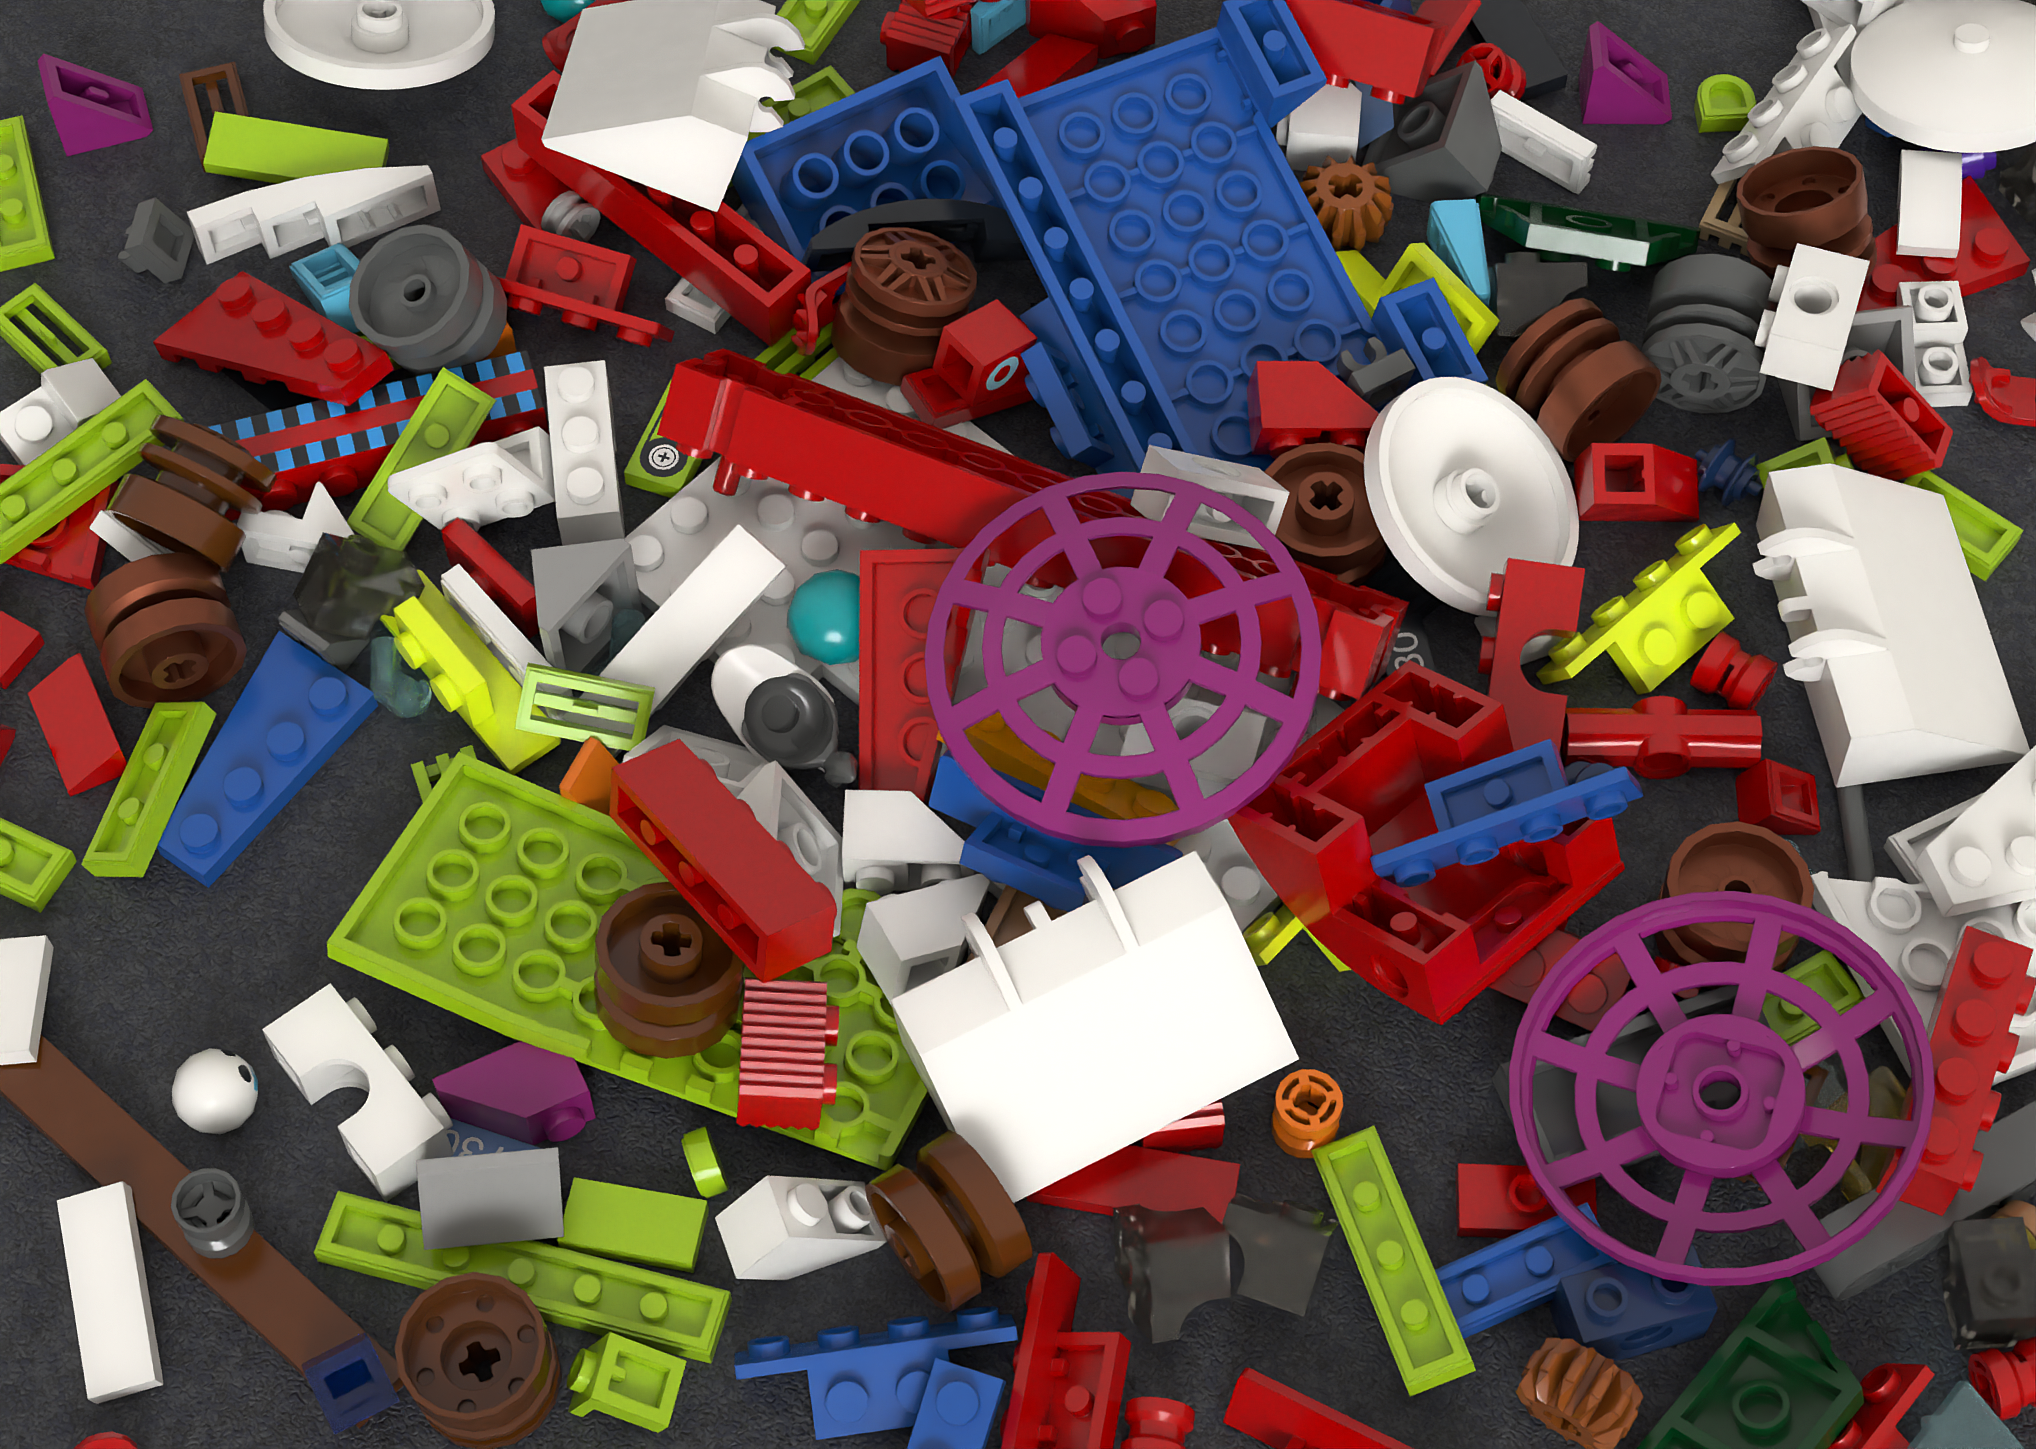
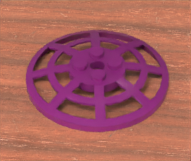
M1114 472L1082 476L1046 487L1013 504L987 524L958 556L940 587L928 624L924 658L928 696L940 735L957 766L983 796L1012 818L1046 835L1083 845L1130 848L1164 844L1200 833L1233 816L1238 810L1249 804L1269 787L1289 763L1308 729L1319 693L1322 647L1317 611L1305 578L1286 547L1261 520L1233 500L1197 483L1161 474ZM1122 488L1154 490L1175 495L1161 522L1147 518L1114 517L1080 524L1067 499L1088 492ZM1201 503L1225 514L1246 529L1270 555L1280 572L1243 582L1235 568L1219 551L1198 536L1187 532ZM1043 508L1055 535L1045 539L1024 555L1006 575L999 588L964 580L973 563L994 539L1020 519ZM1113 536H1135L1152 539L1139 568L1113 567L1102 569L1089 541ZM1179 548L1204 564L1221 582L1224 588L1188 600L1174 584L1164 578L1177 549ZM1063 551L1065 552L1077 580L1064 589L1054 603L1019 593L1022 586L1037 569L1055 555ZM1292 597L1298 614L1302 645L1299 681L1293 698L1256 681L1260 668L1262 642L1259 618L1255 606ZM957 605L988 613L984 625L982 643L984 674L988 687L952 706L946 687L943 653L947 621L952 606ZM1236 612L1241 636L1240 661L1237 672L1201 657L1200 624ZM1007 618L1042 628L1041 653L1043 659L1006 677L1003 665L1002 643ZM1119 632L1130 633L1139 640L1140 647L1133 656L1127 659H1114L1108 656L1102 649L1108 637ZM1193 683L1225 696L1223 703L1207 722L1182 740L1179 739L1167 711L1173 708L1186 695ZM1052 686L1058 697L1075 711L1064 742L1054 739L1038 727L1023 711L1018 701ZM1245 706L1282 724L1272 743L1247 771L1221 791L1204 799L1189 761L1202 755L1222 739L1239 719ZM999 711L1005 723L1025 745L1044 759L1055 764L1042 802L1021 793L996 774L972 747L964 730ZM1101 723L1109 725L1143 723L1154 751L1146 754L1129 756L1090 753ZM1164 772L1179 809L1159 816L1125 820L1091 818L1067 812L1081 774L1097 778L1130 779Z
M1738 891L1693 892L1652 901L1612 918L1583 937L1554 964L1532 995L1516 1032L1509 1066V1105L1519 1149L1536 1186L1558 1216L1589 1244L1624 1265L1662 1279L1703 1286L1751 1285L1790 1277L1831 1260L1864 1238L1894 1208L1915 1176L1929 1140L1935 1103L1933 1057L1922 1017L1904 983L1880 954L1847 927L1811 908L1774 896ZM1739 922L1754 924L1745 963L1731 961L1702 962L1674 968L1660 974L1641 940L1662 930L1694 923ZM1781 931L1803 937L1835 954L1861 975L1875 992L1840 1016L1831 1004L1810 987L1786 974L1772 970ZM1617 952L1636 988L1626 993L1604 1014L1591 1033L1585 1047L1547 1034L1546 1031L1553 1015L1572 988L1598 963ZM1702 986H1739L1731 1014H1711L1688 1020L1673 994ZM1766 993L1778 996L1798 1007L1815 1021L1821 1029L1790 1047L1776 1032L1759 1023ZM1648 1008L1662 1030L1663 1035L1649 1049L1642 1064H1635L1607 1055L1609 1048L1622 1029L1640 1012ZM1890 1016H1892L1902 1035L1911 1066L1913 1107L1910 1121L1868 1116L1870 1109L1869 1077L1862 1051L1856 1040ZM1836 1052L1842 1062L1848 1084L1849 1104L1847 1113L1806 1106L1803 1072ZM1537 1060L1577 1074L1575 1080V1113L1581 1139L1586 1148L1584 1151L1549 1164L1540 1147L1533 1116V1076ZM1598 1081L1636 1093L1641 1126L1605 1142L1597 1117L1596 1090ZM1716 1082L1730 1083L1737 1087L1741 1093L1735 1105L1723 1110L1710 1108L1702 1101L1701 1096L1709 1085ZM1798 1134L1838 1140L1836 1149L1824 1167L1807 1184L1797 1190L1777 1160L1791 1147ZM1861 1144L1903 1149L1894 1172L1877 1198L1849 1226L1831 1237L1809 1207L1820 1201L1842 1179L1856 1158ZM1657 1150L1670 1163L1685 1170L1675 1204L1664 1201L1642 1188L1625 1173L1621 1166ZM1752 1174L1771 1202V1204L1742 1212L1710 1213L1703 1211L1714 1178H1736ZM1602 1175L1608 1185L1629 1204L1654 1219L1668 1223L1656 1256L1634 1250L1604 1232L1575 1206L1563 1189ZM1784 1221L1804 1249V1252L1785 1260L1746 1268H1700L1684 1265L1696 1231L1705 1233H1742L1770 1227Z

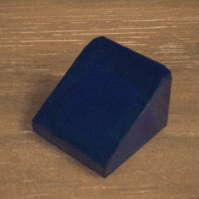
M366 1332L301 1365L334 1435L399 1402L398 1396Z

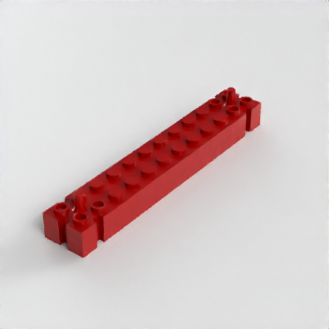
M724 348L705 354L703 360L695 357L676 364L657 435L677 442L676 449L688 456L710 459L712 458L713 451L721 454L712 486L713 490L719 494L734 496L737 492L741 476L755 480H767L768 477L789 484L788 491L799 498L816 502L824 501V498L845 505L844 512L852 518L868 523H879L882 519L903 527L902 535L906 538L928 545H936L940 541L956 548H966L987 524L1013 504L1046 487L1075 479L795 374H781L767 369V364ZM1107 490L1088 492L1067 498L1080 524L1114 517L1145 518L1130 504L1132 499ZM1043 508L1020 519L990 543L987 547L991 551L987 567H993L998 563L1013 569L1024 555L1045 539L1055 535ZM1113 536L1097 538L1089 542L1102 569L1113 567L1139 568L1152 539L1135 536ZM1201 538L1223 555L1238 572L1243 582L1280 572L1265 550ZM1179 548L1177 549L1164 578L1174 584L1188 600L1224 588L1221 582L1204 564ZM1063 551L1037 569L1026 583L1044 589H1051L1054 585L1066 589L1077 578ZM1294 560L1305 578L1317 611L1322 647L1319 694L1338 701H1349L1351 697L1360 700L1370 689L1372 682L1376 683L1386 672L1409 602L1361 585L1359 588L1337 580V575ZM1292 597L1255 606L1259 618L1262 642L1259 671L1277 678H1289L1292 670L1296 671L1288 695L1293 698L1299 681L1302 645L1298 614ZM1236 612L1199 625L1202 650L1221 656H1228L1231 652L1240 655L1241 636Z

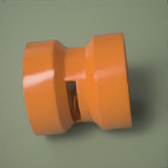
M1315 1069L1298 1070L1290 1073L1280 1082L1275 1094L1271 1131L1276 1144L1284 1152L1297 1158H1314L1311 1150L1335 1141L1343 1109V1094L1337 1082L1328 1074ZM1308 1102L1315 1104L1319 1109L1317 1110L1314 1106L1309 1105Z

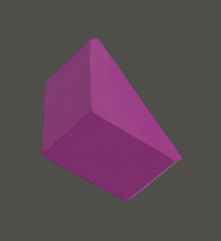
M1599 21L1589 26L1578 77L1582 124H1664L1672 120L1667 74Z
M44 53L37 60L47 103L66 156L145 138L153 131L142 87Z

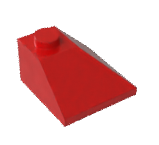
M1026 0V29L1031 36L1040 39L1047 33L1098 45V58L1106 59L1122 53L1135 52L1144 46L1155 43L1157 4L1156 0Z

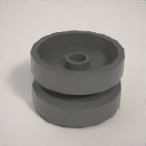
M422 224L403 227L378 240L360 260L350 283L349 308L356 327L380 349L386 351L411 376L417 377L441 371L443 367L450 369L484 361L497 346L505 328L507 298L500 280L447 230Z

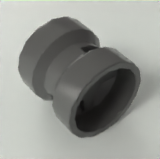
M202 1168L189 1173L178 1183L172 1194L171 1209L178 1226L183 1230L189 1246L197 1254L209 1259L225 1258L236 1254L248 1243L253 1233L254 1218L237 1181L229 1173L217 1168ZM225 1214V1219L218 1224V1221L221 1220Z

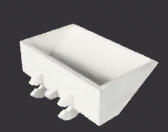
M632 0L582 9L541 140L547 148L717 212L746 144L749 132H771L783 127L784 121L772 107L763 106L759 101L760 98L767 96L771 97L774 101L795 99L794 89L788 79L793 77L794 71L782 57L773 56L770 53V49L781 47L785 52L803 50L805 48L804 40L799 30L789 20L775 15L776 6L761 0Z
M1831 463L1769 472L1756 522L1761 540L1757 546L1760 555H1765L1766 558L1753 563V568L1756 575L1764 579L1773 580L1779 600L1777 607L1780 617L1786 623L1792 642L1788 645L1791 656L1796 657V659L1783 664L1786 676L1804 682L1835 787L2017 762L2023 758L2030 749L1944 495Z
M1196 850L1114 891L1101 868L1091 856L1087 855L1077 860V863L1083 874L1079 879L1090 902L1051 921L1042 903L1038 900L1023 908L1033 930L997 948L978 916L972 911L960 918L966 928L967 933L964 935L975 959L890 1000L902 1044L947 1128L961 1135L979 1153L994 1172L1013 1203L1299 1059L1231 909Z

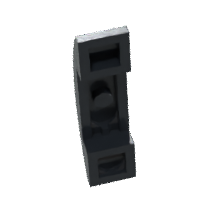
M916 199L875 206L833 223L810 239L801 263L809 268L811 272L834 271L852 261L855 245L866 233L881 228H911L931 233L947 242L972 241L975 263L1030 260L1005 209L966 200Z

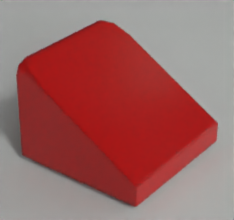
M1765 758L1739 774L1736 778L1735 786L1739 822L1765 827L1777 835H1816L1821 832L1815 775Z

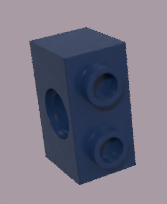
M1691 1244L1684 1265L1702 1268L1695 1247ZM1617 1263L1560 1278L1549 1309L1560 1339H1574L1581 1346L1586 1348L1593 1347L1597 1353L1605 1358L1618 1361L1704 1338L1718 1306L1710 1286L1662 1279L1623 1263Z

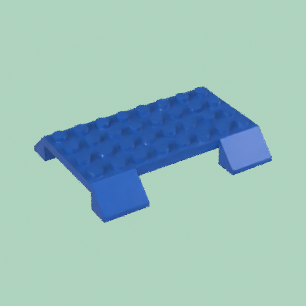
M1285 0L1224 1L1221 6L1217 26L1212 29L1017 98L1008 79L953 98V106L1137 473L1141 472L1149 445L1260 468L1264 472L1276 459L1270 455H1252L1247 386L1256 361H1318L1346 385L1347 382L1340 376L1337 370V361L1341 352L1348 350L1358 364L1369 365L1371 364L1370 360L1365 356L1363 349L1368 339L1376 337L1385 346L1387 356L1403 348L1415 366L1414 373L1406 390L1419 382L1438 377L1465 378L1484 385L1488 381L1487 375L1434 277L1380 297L1372 319L1366 311L1271 131L1273 126L1324 87L1327 81ZM1390 402L1375 408V410L1380 413Z

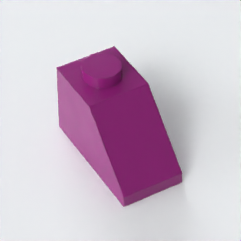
M522 1041L432 1079L439 1102L450 1118L531 1145L538 1144L547 1139L552 1142L567 1140L578 1134L584 1128L587 1121L596 1118L590 1091L575 1059Z

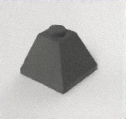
M1472 61L1428 78L1422 95L1415 98L1406 96L1403 105L1392 103L1394 128L1370 142L1362 164L1363 166L1374 162L1377 176L1389 177L1391 193L1432 203L1441 200L1475 198L1478 194L1488 191L1493 181V173L1502 150V145L1483 69L1476 61Z

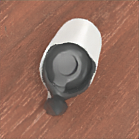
M753 644L741 645L726 651L720 656L714 666L711 678L713 697L735 734L755 757L765 764L776 760L785 770L818 768L825 772L824 779L830 785L837 788L841 783L848 784L855 780L859 763L852 753L838 751L839 727L837 709L833 698L818 680L785 657L763 646Z

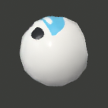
M209 1048L190 1056L177 1070L172 1088V1103L178 1117L190 1127L202 1133L223 1134L240 1127L254 1112L258 1097V1079L252 1066L230 1050Z

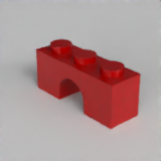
M1508 558L1504 564L1503 574L1491 572L1486 610L1497 612L1494 637L1482 635L1477 673L1488 675L1486 696L1504 705L1514 751L1551 739L1560 753L1567 696L1542 692L1530 685L1522 673L1520 656L1524 645L1534 638L1540 636L1572 638L1576 633L1585 568Z

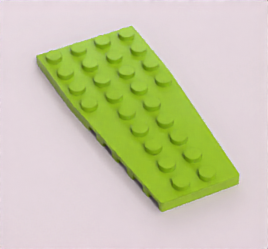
M458 752L328 939V957L510 1038L574 1058L575 1061L737 1118L743 996L737 1021L722 1040L690 1056L665 1059L637 1053L615 1040L598 1018L594 998V973L596 970L595 939L602 916L619 897L645 884L669 882L668 879L610 816ZM848 938L845 944L841 945L832 940L831 952L775 979L827 982L826 1005L839 1006L837 1047L825 1046L824 1063L837 1064L835 1105H822L819 1128L812 1131L806 1127L799 1130L792 1126L786 1129L778 1125L773 1128H769L766 1125L761 1127L886 1171L894 1164L930 1094L902 1044L892 1005L856 947L857 942ZM745 965L743 972L744 985L745 977L757 978Z

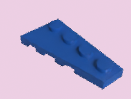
M278 631L173 810L157 845L160 855L209 888L378 707L375 694L281 631Z

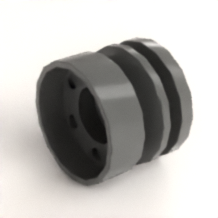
M1719 254L1688 255L1669 262L1656 274L1646 319L1648 324L1645 329L1641 352L1660 370L1662 382L1656 395L1657 399L1678 409L1698 413H1724L1748 406L1762 394L1767 374L1760 373L1766 348L1755 346L1754 344L1764 309L1776 312L1778 303L1768 300L1773 281L1760 268L1735 257Z

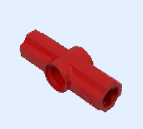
M1669 696L1645 698L1633 704L1631 708H1566L1561 739L1562 760H1564L1565 766L1573 762L1584 761L1591 764L1604 763L1610 766L1634 767L1635 772L1640 776L1656 780L1681 776L1688 772L1691 767L1751 768L1759 763L1761 759V716H1758L1757 710L1687 709V705L1682 700Z

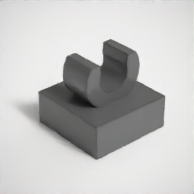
M156 197L138 203L132 225L125 232V235L128 236L125 251L119 253L118 259L133 272L140 273L148 269L163 283L182 278L194 238L192 228Z
M1372 337L1367 340L1363 349L1365 356L1370 360L1371 364H1358L1353 359L1352 354L1345 350L1339 356L1337 370L1340 376L1347 382L1346 386L1375 409L1405 392L1414 373L1415 366L1403 348L1387 356L1383 343L1376 337Z

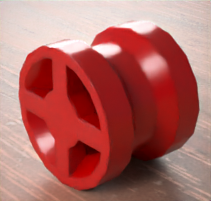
M1492 43L1474 45L1463 53L1456 67L1476 61L1483 69L1490 100L1499 90L1520 100L1524 94L1527 80L1526 72L1519 62L1509 57L1501 48Z
M1132 1398L1126 1402L1124 1421L1130 1427L1129 1438L1121 1442L1120 1449H1187L1184 1446L1185 1435L1193 1431L1195 1411L1182 1402L1168 1398Z

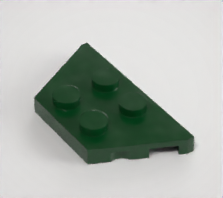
M1485 193L1476 196V203H1479L1481 222L1525 247L1535 248V255L1546 260L1569 262L1573 254L1596 258L1595 265L1603 269L1630 271L1631 264L1647 266L1696 253L1701 231V228Z
M1787 1277L1776 1279L1636 1449H1828L1864 1404L1863 1389L1846 1362L1838 1359L1832 1351L1831 1340L1817 1320L1812 1321L1798 1300L1796 1288Z

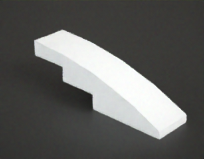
M428 165L364 168L303 177L246 191L187 211V215L198 248L208 265L260 243L264 246L270 259L324 237L329 246L343 243L349 248L438 212L441 208L433 173Z
M741 523L738 524L652 615L599 676L655 687L650 712L651 717L655 711L664 706L696 667L713 653L788 565ZM584 692L580 697L581 699L638 710L639 702L590 692ZM569 711L561 718L567 722L633 734L634 724ZM604 746L614 758L621 752V749Z

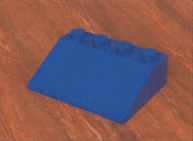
M941 56L789 122L779 129L747 141L731 178L745 209L748 211L749 217L757 223L766 236L800 262L810 239L820 231L842 218L875 206L916 199H954L983 203L1005 209L953 106V98L960 96ZM833 271L811 272V284ZM846 281L838 288L833 299L840 297L845 291Z

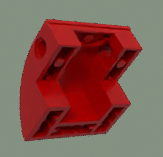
M1410 660L1300 745L1289 763L1269 787L1249 804L1238 810L1233 816L1227 818L1262 876L1288 909L1318 941L1342 963L1372 986L1439 1025H1443L1453 1015L1460 1012L1468 1002L1500 975L1507 972L1515 962L1542 939L1554 932L1562 922L1589 899L1596 896L1602 888L1625 870L1624 862L1621 861L1612 817L1591 820L1587 816L1562 825L1563 831L1551 839L1535 843H1528L1522 839L1498 848L1499 854L1486 862L1475 865H1462L1458 862L1435 870L1436 876L1432 880L1418 886L1398 887L1397 884L1394 885L1378 876L1373 871L1370 857L1438 833L1424 784L1514 752L1503 703Z

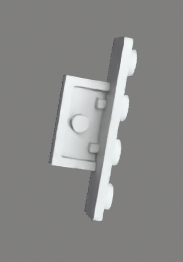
M1852 24L1831 31H1827L1826 28H1820L1800 40L1796 46L1798 52L1788 66L1774 76L1772 80L1774 86L1764 100L1749 111L1747 115L1749 121L1739 135L1730 140L1723 148L1724 156L1711 173L1717 184L1743 177L1748 169L1765 158L1770 157L1773 152L1776 155L1790 149L1812 146L1838 148L1862 114L1854 100L1853 93L1847 88L1834 68L1836 62L1857 34Z

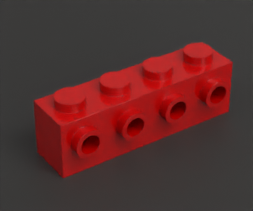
M680 738L611 768L609 816L763 984L831 952L837 907L830 890L823 883L814 881L795 861L790 848L783 841L776 840L756 820L750 806L744 800L737 799L718 780L712 766L706 760L699 759Z
M1966 926L1948 961L1926 1030L1933 1057L1935 1103L1930 1136L1916 1174L1899 1201L1943 1217L1959 1189L1971 1192L1984 1157V1153L1973 1149L1978 1129L1989 1132L2002 1098V1093L1991 1090L1996 1071L2004 1074L2007 1073L2020 1035L2009 1032L2014 1014L2025 1015L2035 990L2036 978L2026 974L2033 953L2032 948ZM1912 1077L1898 1120H1911L1913 1107ZM1889 1148L1875 1192L1880 1193L1897 1166L1903 1149Z

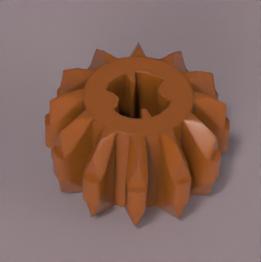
M1352 154L1345 163H1337L1327 155L1324 163H1322V167L1308 165L1307 171L1303 175V182H1299L1335 252L1339 251L1342 246L1348 245L1360 253L1363 246H1365V241L1378 243L1380 237L1384 234V227L1388 226V221L1392 219L1394 204L1391 202L1389 177L1377 176L1374 162L1360 167L1356 165Z
M1546 1338L1539 1350L1533 1352L1521 1374L1522 1380L1516 1390L1518 1398L1525 1405L1530 1415L1545 1423L1547 1429L1561 1434L1566 1441L1571 1439L1578 1442L1585 1449H1614L1619 1440L1625 1438L1639 1414L1637 1410L1644 1397L1631 1374L1619 1369L1614 1364V1359L1605 1358L1597 1353L1593 1347L1586 1348L1581 1346L1574 1339Z

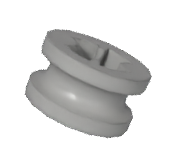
M567 191L555 198L546 208L542 217L541 227L543 231L586 243L593 236L599 225L600 213L590 203H586L575 191Z

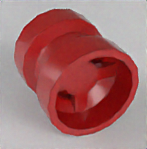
M1722 631L1715 637L1700 659L1691 677L1690 686L1706 695L1713 693L1720 695L1727 700L1728 708L1731 710H1753L1770 685L1777 671L1778 663L1762 653L1752 656L1741 649L1739 640Z
M2036 1336L2017 1341L2012 1352H2001L1998 1349L1991 1348L1973 1353L1970 1356L1968 1371L1972 1390L1979 1407L1991 1422H2000L2017 1417L2021 1409L2028 1406V1404L2036 1408Z

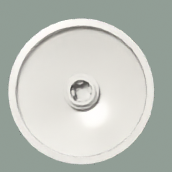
M264 0L263 5L265 37L268 45L277 57L293 69L307 76L331 84L360 89H405L450 79L480 62L490 50L495 36V9L492 0Z
M1911 0L1885 11L1861 31L1852 48L1849 85L1856 104L1873 123L1902 140L1931 149L1961 153H1983L2013 149L2036 142V6L2021 0Z
M1438 377L1412 386L1393 399L1379 413L1372 425L1365 448L1364 480L1368 501L1377 527L1389 549L1402 567L1425 590L1439 600L1464 612L1480 616L1497 617V612L1486 610L1491 572L1503 574L1504 564L1508 558L1572 567L1579 541V516L1572 483L1550 439L1519 405L1497 390L1482 383L1459 377Z

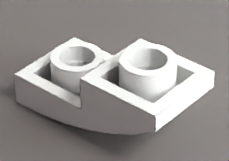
M1901 150L1897 209L1899 211L1896 255L1957 257L1961 223L1962 153Z
M1899 282L1896 289L1897 306L1910 305L1913 308L1916 390L1931 407L1967 406L1973 390L1972 385L1968 381L1969 371L1963 347L1968 325L1959 282Z

